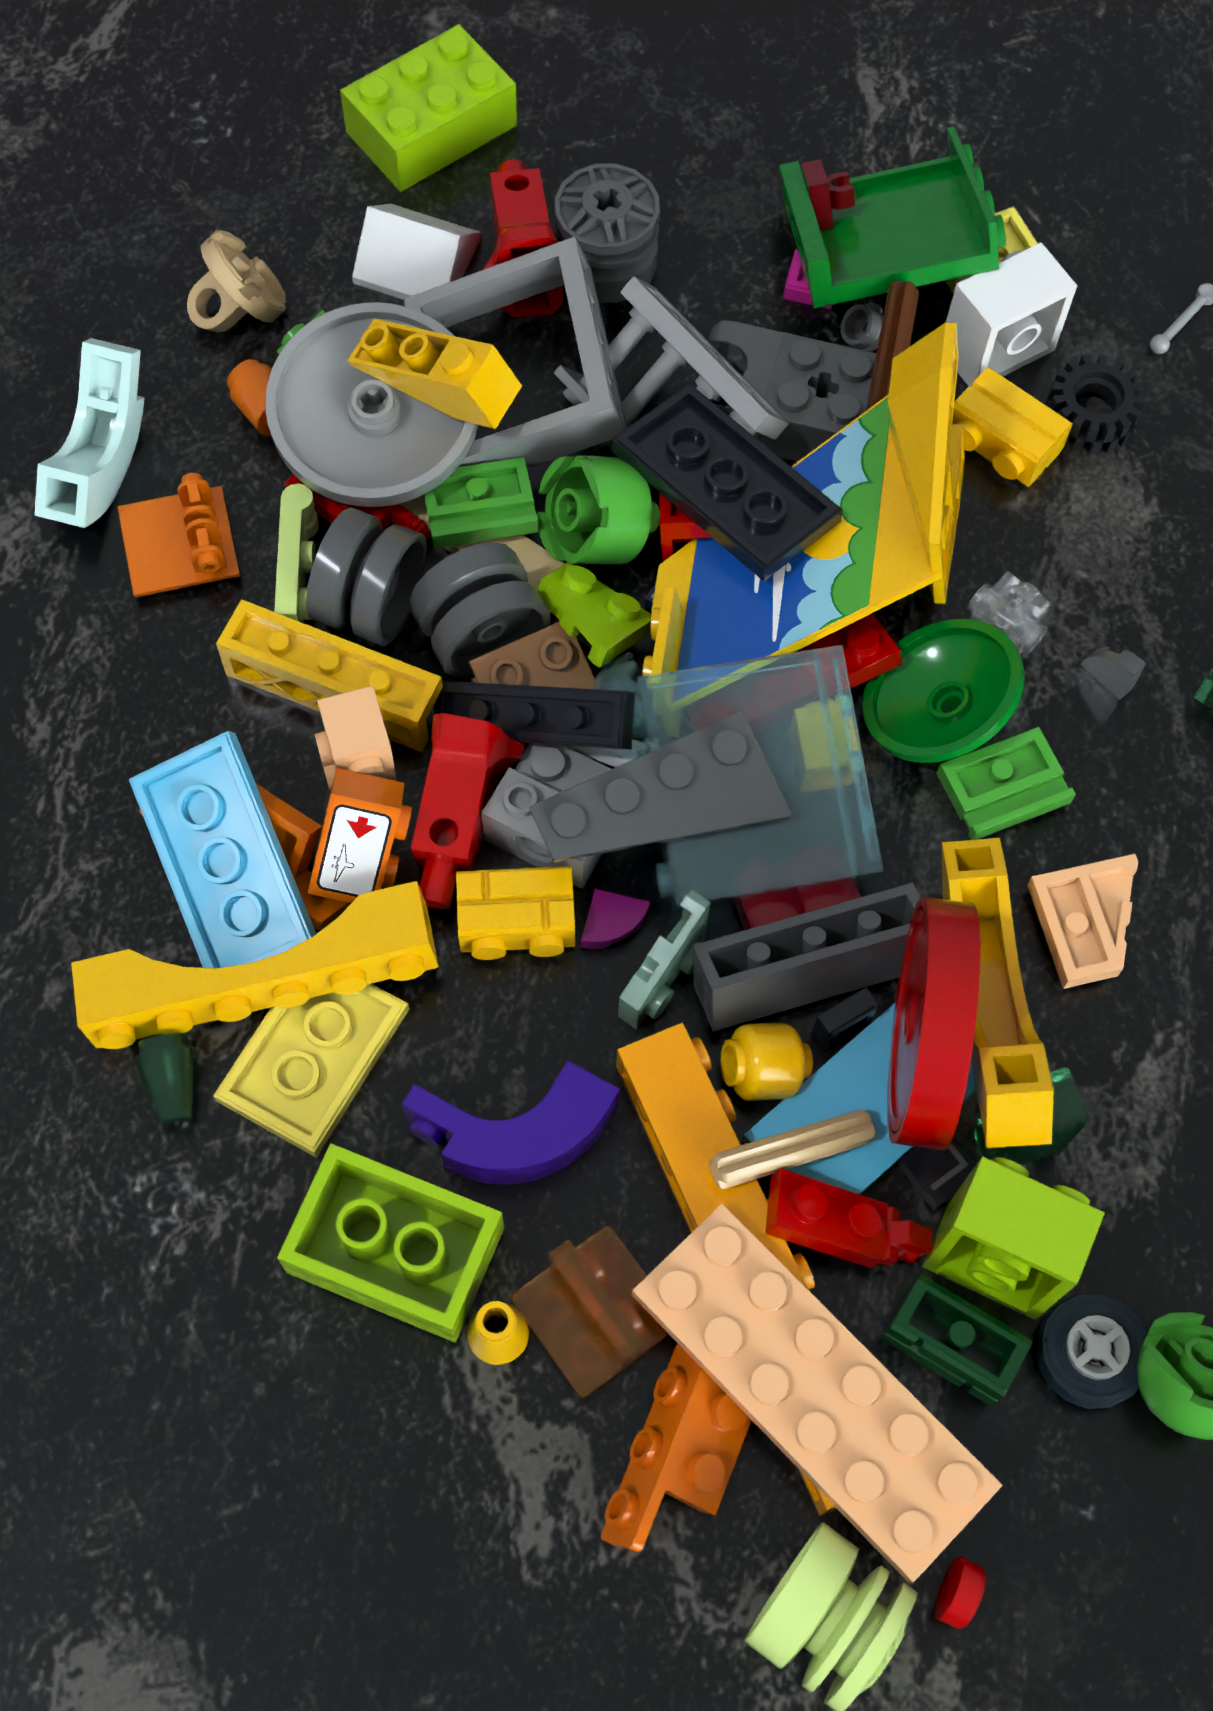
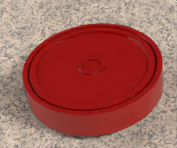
M920 897L913 911L901 962L891 1035L887 1085V1123L889 1138L893 1144L945 1150L949 1146L958 1124L971 1063L979 995L980 926L978 912L973 903Z

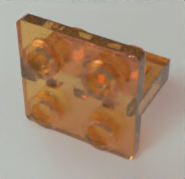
M609 1226L603 1227L576 1248L570 1240L564 1242L548 1254L549 1268L513 1293L511 1297L513 1305L523 1315L528 1326L581 1398L589 1396L669 1335L632 1296V1290L647 1275Z

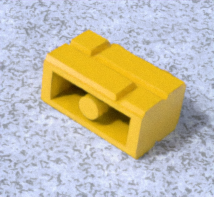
M989 367L954 402L952 424H963L965 451L975 450L991 461L994 469L1002 477L1009 480L1017 479L1027 487H1030L1043 473L1044 469L1061 453L1073 423Z
M572 866L456 872L458 937L461 953L471 952V955L476 959L494 960L504 957L506 950L529 949L531 955L552 957L562 954L564 947H575Z

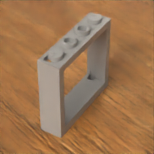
M575 236L404 299L406 307L430 316L446 328L565 285L589 401L474 440L468 454L459 467L525 457L526 466L530 468L612 440L627 429L591 266Z

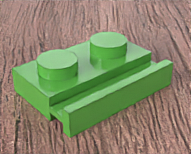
M525 457L458 467L443 483L423 495L434 549L539 532L538 516L534 507V498Z
M1039 727L940 764L936 773L960 820L964 819L970 831L968 835L971 840L983 838L1071 804L1076 795L1073 788H1068L1063 778L1064 771Z

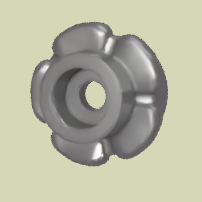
M876 303L857 304L845 313L841 322V335L851 348L872 352L878 347L883 320L881 306Z

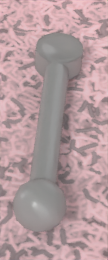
M1202 284L1196 293V299L1163 334H1157L1151 339L1150 348L1154 353L1163 354L1167 352L1170 347V340L1203 305L1213 304L1212 284Z

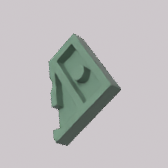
M692 889L680 904L683 907L681 920L667 937L659 936L643 964L619 997L618 1017L636 1030L648 1015L656 1019L664 1011L674 995V990L670 986L682 971L687 975L693 973V945L702 943L705 940L711 902Z

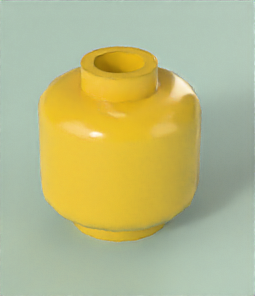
M746 1024L738 1027L731 1039L725 1040L721 1050V1072L725 1084L733 1087L736 1094L746 1101L784 1100L795 1097L802 1087L804 1078L810 1077L813 1068L812 1051L807 1043H802L797 1030L789 1024Z

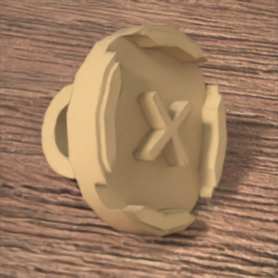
M216 230L200 246L202 257L209 271L193 286L187 299V312L192 322L198 327L215 333L225 332L235 325L247 312L263 322L272 323L286 309V305H284L286 303L285 292L267 264L257 256L252 260L249 259L242 252L246 248L245 243L227 231ZM219 293L221 298L220 310L214 317L209 318L207 314L208 300L213 294Z

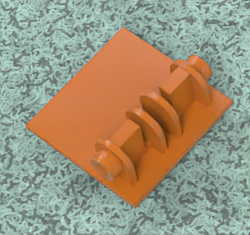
M188 473L182 477V483L178 486L177 495L117 506L134 598L240 576L222 486L210 488L209 483L202 478V475L199 473Z

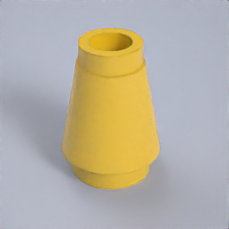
M500 1301L489 1302L478 1309L472 1316L467 1329L468 1344L472 1352L486 1363L502 1365L512 1362L522 1354L528 1343L529 1327L527 1320L521 1311L513 1305ZM502 1318L508 1320L507 1327L500 1333H491L484 1327L485 1323L490 1319L497 1322Z

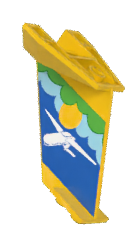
M957 323L942 324L895 356L892 362L889 394L791 466L843 509L840 523L765 581H762L713 538H695L659 565L651 610V637L655 641L653 656H646L644 659L643 686L645 690H651L654 716L661 717L667 737L678 738L682 708L927 585L930 587L934 604L946 603L965 460L963 424H952L959 361Z

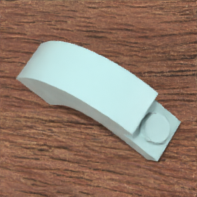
M93 338L82 342L79 393L74 421L61 449L54 456L38 464L35 516L85 528L99 519L115 499L130 466L141 426L145 398L137 396L141 350Z

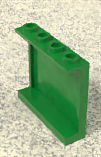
M954 126L947 128L949 157L850 178V184L854 186L855 206L841 210L832 209L834 227L832 229L820 231L799 161L779 165L785 210L814 309L887 293L888 287L894 281H910L917 287L999 269L998 248L1006 246L1003 218L1001 215H995L991 191H984L982 172L979 166L974 167L970 144L961 143Z

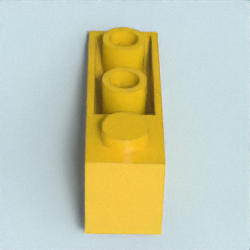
M375 318L363 333L361 340L347 360L351 366L454 419L492 429L497 428L522 387L492 344Z

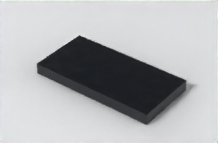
M690 383L612 439L611 451L617 457L632 466L651 486L762 581L767 580L841 522L842 508Z

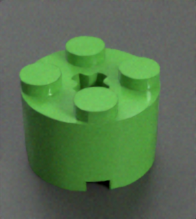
M581 455L559 457L549 466L542 478L539 494L547 495L545 512H537L539 534L546 551L557 561H566L568 564L574 565L627 564L640 553L645 545L648 534L656 531L659 526L660 510L658 505L651 501L647 481L632 466L619 457Z

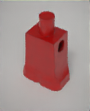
M514 159L503 162L499 166L498 172L490 173L496 247L483 270L558 243L549 222L540 168L526 169L523 162ZM563 285L504 306L502 309L513 318L553 314L562 305Z
M441 713L433 716L432 754L411 851L418 868L423 869L420 890L427 907L448 910L450 909L455 889L456 872L475 871L483 838L481 813L493 795L495 785L505 769L523 757L525 745L510 738L502 729L488 721Z

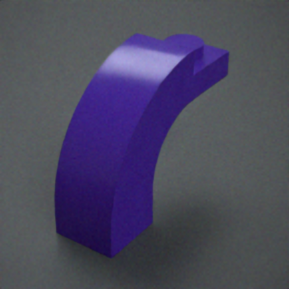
M567 1060L545 1098L527 1113L512 1119L486 1120L474 1117L415 1084L403 1101L402 1107L406 1121L411 1123L408 1130L413 1135L435 1147H439L442 1141L447 1143L441 1154L445 1170L476 1182L501 1185L520 1184L550 1176L566 1168L587 1152L601 1136L618 1108L620 1089Z

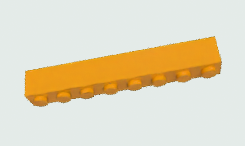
M682 1022L617 1049L616 1068L691 1233L723 1204L808 1290L814 1288V1278L801 1253L792 1255L786 1240L765 1233L769 1199L766 1200L757 1179L726 1189L719 1188L714 1183L713 1175L709 1171V1161L716 1153L741 1145L731 1124L737 1122L732 1103L723 1089L715 1092L706 1071L712 1069L701 1039L699 1037L690 1039ZM800 1471L819 1515L821 1516L836 1509Z

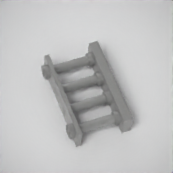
M635 276L630 279L620 293L634 306L629 312L632 318L609 345L614 371L647 332L653 334L657 330L667 341L662 346L664 353L621 402L627 428L631 426L633 420L680 365L686 367L690 364L700 374L695 380L698 385L696 389L710 401L715 400L719 402L723 398L734 409L729 416L753 436L758 432L775 440L789 423L655 287ZM560 365L554 374L567 387L563 392L564 396L574 406L589 401L584 375Z

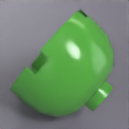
M1193 1312L1169 1313L1153 1322L1139 1352L1137 1375L1141 1396L1150 1411L1169 1428L1182 1435L1203 1440H1213V1328L1201 1325L1205 1315Z

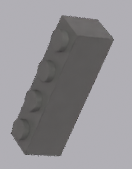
M909 883L693 945L694 988L713 1032L899 978L910 921L915 906L920 899L914 884Z

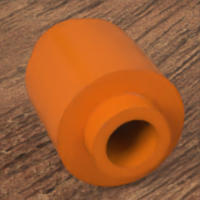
M249 359L237 365L228 376L227 387L230 390V398L260 434L271 436L266 416V390L272 368L267 364L260 363L258 360Z

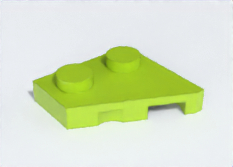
M566 563L542 577L537 590L550 612L558 618L560 626L570 637H576L581 632L592 645L588 659L599 668L650 633L652 614L641 608L639 602L633 597L617 593L596 580L595 575L584 567Z

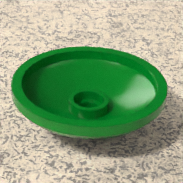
M952 619L933 623L912 632L896 643L901 650L902 665L868 680L862 704L863 717L869 732L876 742L891 755L918 763L950 760L980 747L997 734L1008 722L1018 706L1024 688L1023 661L1012 640L1003 631L991 624L973 619Z

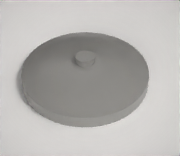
M373 302L348 305L327 312L301 328L284 346L273 365L267 383V422L274 444L286 466L302 483L315 492L337 502L353 506L383 507L413 500L435 489L455 472L463 462L473 444L478 429L477 424L454 419L349 364L348 358L374 318L454 336L447 328L430 316L409 307L391 303Z

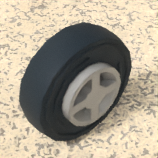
M1102 1294L1074 1295L1054 1306L1040 1324L1035 1343L1038 1368L1048 1386L1065 1401L1087 1409L1111 1408L1133 1396L1139 1388L1137 1362L1139 1352L1148 1333L1138 1316L1121 1301ZM1083 1343H1085V1345H1084L1085 1352H1082Z

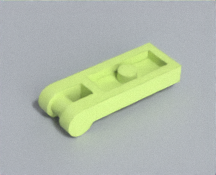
M292 484L286 487L281 495L274 612L304 623V620H312L309 618L306 608V573H311L316 557L314 541H308V539L318 532L319 522L317 512L314 510L315 503L310 488L304 484Z

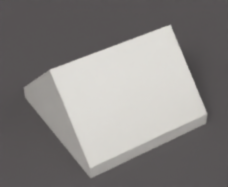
M393 204L367 206L352 275L353 283L404 300L405 298L463 277L482 239L481 232Z

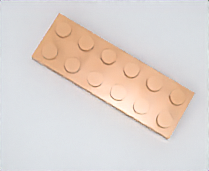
M723 1204L711 1213L632 1290V1296L909 1584L913 1583L1003 1486Z

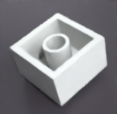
M1042 243L1022 252L1014 251L1008 254L999 263V269L964 276L956 284L946 323H957L959 353L957 372L968 386L971 387L974 380L987 367L1003 377L1055 351L1077 285Z

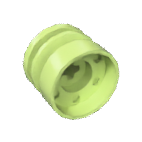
M823 1522L809 1538L782 1577L751 1626L744 1642L778 1668H783L802 1648L806 1649L813 1657L807 1667L802 1686L809 1692H813L832 1669L837 1673V1676L827 1693L824 1703L834 1711H845L857 1695L875 1683L893 1657L905 1635L906 1622L918 1593L903 1582L895 1588L882 1605L877 1601V1598L888 1579L889 1571L883 1566H879L859 1586L854 1584L848 1578L854 1567L859 1549Z

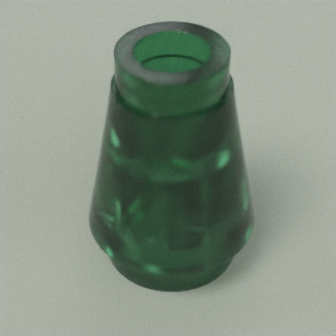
M163 1034L139 1041V1055L134 1060L153 1111L156 1113L157 1124H171L193 1118L194 1047L187 1046L185 1034Z

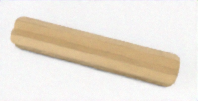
M855 1110L718 1152L709 1161V1171L713 1175L715 1185L726 1189L774 1174L781 1168L785 1170L866 1145L870 1139L876 1136V1128L871 1122L870 1114L867 1111Z

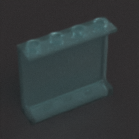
M842 645L637 678L633 729L642 728L646 749L637 751V758L743 710L793 815L791 819L771 823L764 822L733 830L715 831L663 842L662 849L665 862L656 864V876L661 898L671 897L673 910L682 908L680 904L691 889L706 900L714 901L854 878V880L872 878L883 872Z

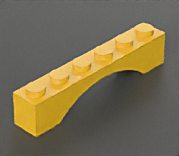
M1000 838L942 842L943 899L973 903L976 906L979 918L980 980L971 1062L986 1148L1052 1144L1054 1090L1044 1043L1039 1040L1035 1032L1024 993L1014 934L1008 874Z
M417 881L359 894L338 918L313 937L283 953L249 964L222 968L182 967L150 959L130 949L71 962L77 1026L96 1049H121L132 1045L136 1039L157 1034L168 1036L180 1035L190 1031L195 1025L216 1020L223 1022L239 1021L247 1018L254 1011L274 1006L294 1008L305 1004L309 998L330 993L341 995L353 994L363 990L367 984L388 979L396 981L412 980L421 976L426 970L439 968L428 908Z

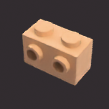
M373 686L317 700L325 731L314 735L329 790L331 791L336 767L397 781L390 742Z

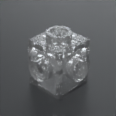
M1007 572L993 587L988 583L984 584L973 596L967 609L972 612L970 619L983 621L999 628L1012 640L1019 654L1022 651L1029 654L1039 644L1048 630V627L1042 623L1051 603L1043 598L1035 586L1028 582H1022L1010 572Z

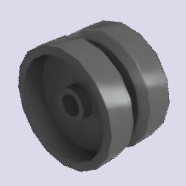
M351 507L342 511L330 525L312 565L306 598L309 618L337 630H341L351 624L355 636L383 647L393 642L402 630L411 612L410 596L425 571L427 557L426 537L420 532L398 524H394L383 531L382 522L376 516Z
M488 542L473 545L447 556L426 572L415 585L409 599L411 613L422 632L431 638L432 649L444 671L454 678H474L475 676L469 661L544 629L551 622L550 610L538 590L528 582L527 571L515 551L502 543Z

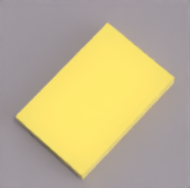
M367 984L363 990L353 994L341 995L330 993L309 998L305 1004L294 1008L271 1007L213 1096L216 1102L317 1158L408 1013V1003L373 984Z

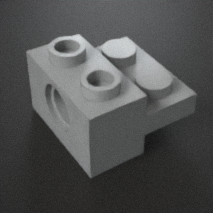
M530 743L516 768H508L481 813L484 841L538 868L572 866L573 885L583 889L603 854L553 862L529 810V806L611 770V768L564 745Z

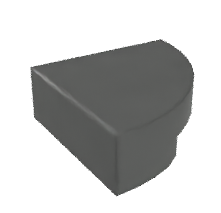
M1102 646L1083 660L1080 665L1117 699L1121 700L1133 689L1146 663L1128 650L1118 654L1109 651V647Z

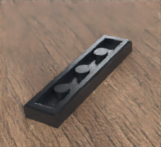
M442 681V690L434 703V715L446 713L488 721L518 742L632 750L635 692Z

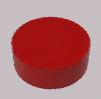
M962 1556L957 1557L944 1576L936 1598L934 1609L936 1619L956 1629L967 1626L977 1611L985 1589L986 1573L983 1566Z

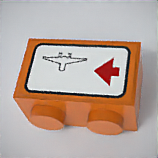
M336 767L313 864L308 894L352 903L359 894L380 890L381 887H393L399 862V856L390 854L394 838L405 840L412 812L411 806L402 804L405 783Z

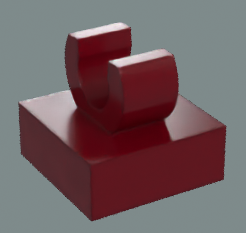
M821 159L801 163L802 174L820 231L834 228L832 209L841 210L855 206L854 186L850 184L849 173L838 172L827 177Z

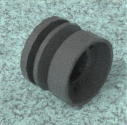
M593 164L576 170L561 183L555 196V235L558 242L576 237L591 266L599 303H618L627 300L620 292L633 276L650 285L657 270V237L659 235L660 220L659 195L651 181L637 170L619 164Z

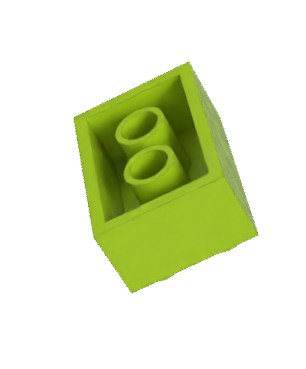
M460 24L340 90L347 134L400 192L517 126L516 83Z
M330 1143L277 1259L287 1274L456 1343L504 1231L502 1212Z
M982 1156L950 1200L933 1239L932 1251L929 1255L927 1254L922 1267L1036 1320L1078 1284L1105 1212L1089 1206L1090 1200L1077 1190L1061 1185H1055L1053 1188H1050L1028 1178V1170L1016 1162L998 1157L991 1161Z

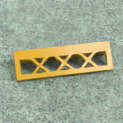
M241 599L216 642L227 676L320 712L317 702L319 699L373 686L388 739L423 752L429 740L426 718L442 690L441 676Z

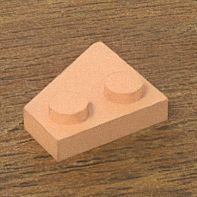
M1136 854L1032 876L1027 884L1063 989L1118 977L1123 970L1127 946L1125 932L1126 927L1130 923L1133 903L1130 902L1132 882L1138 867Z

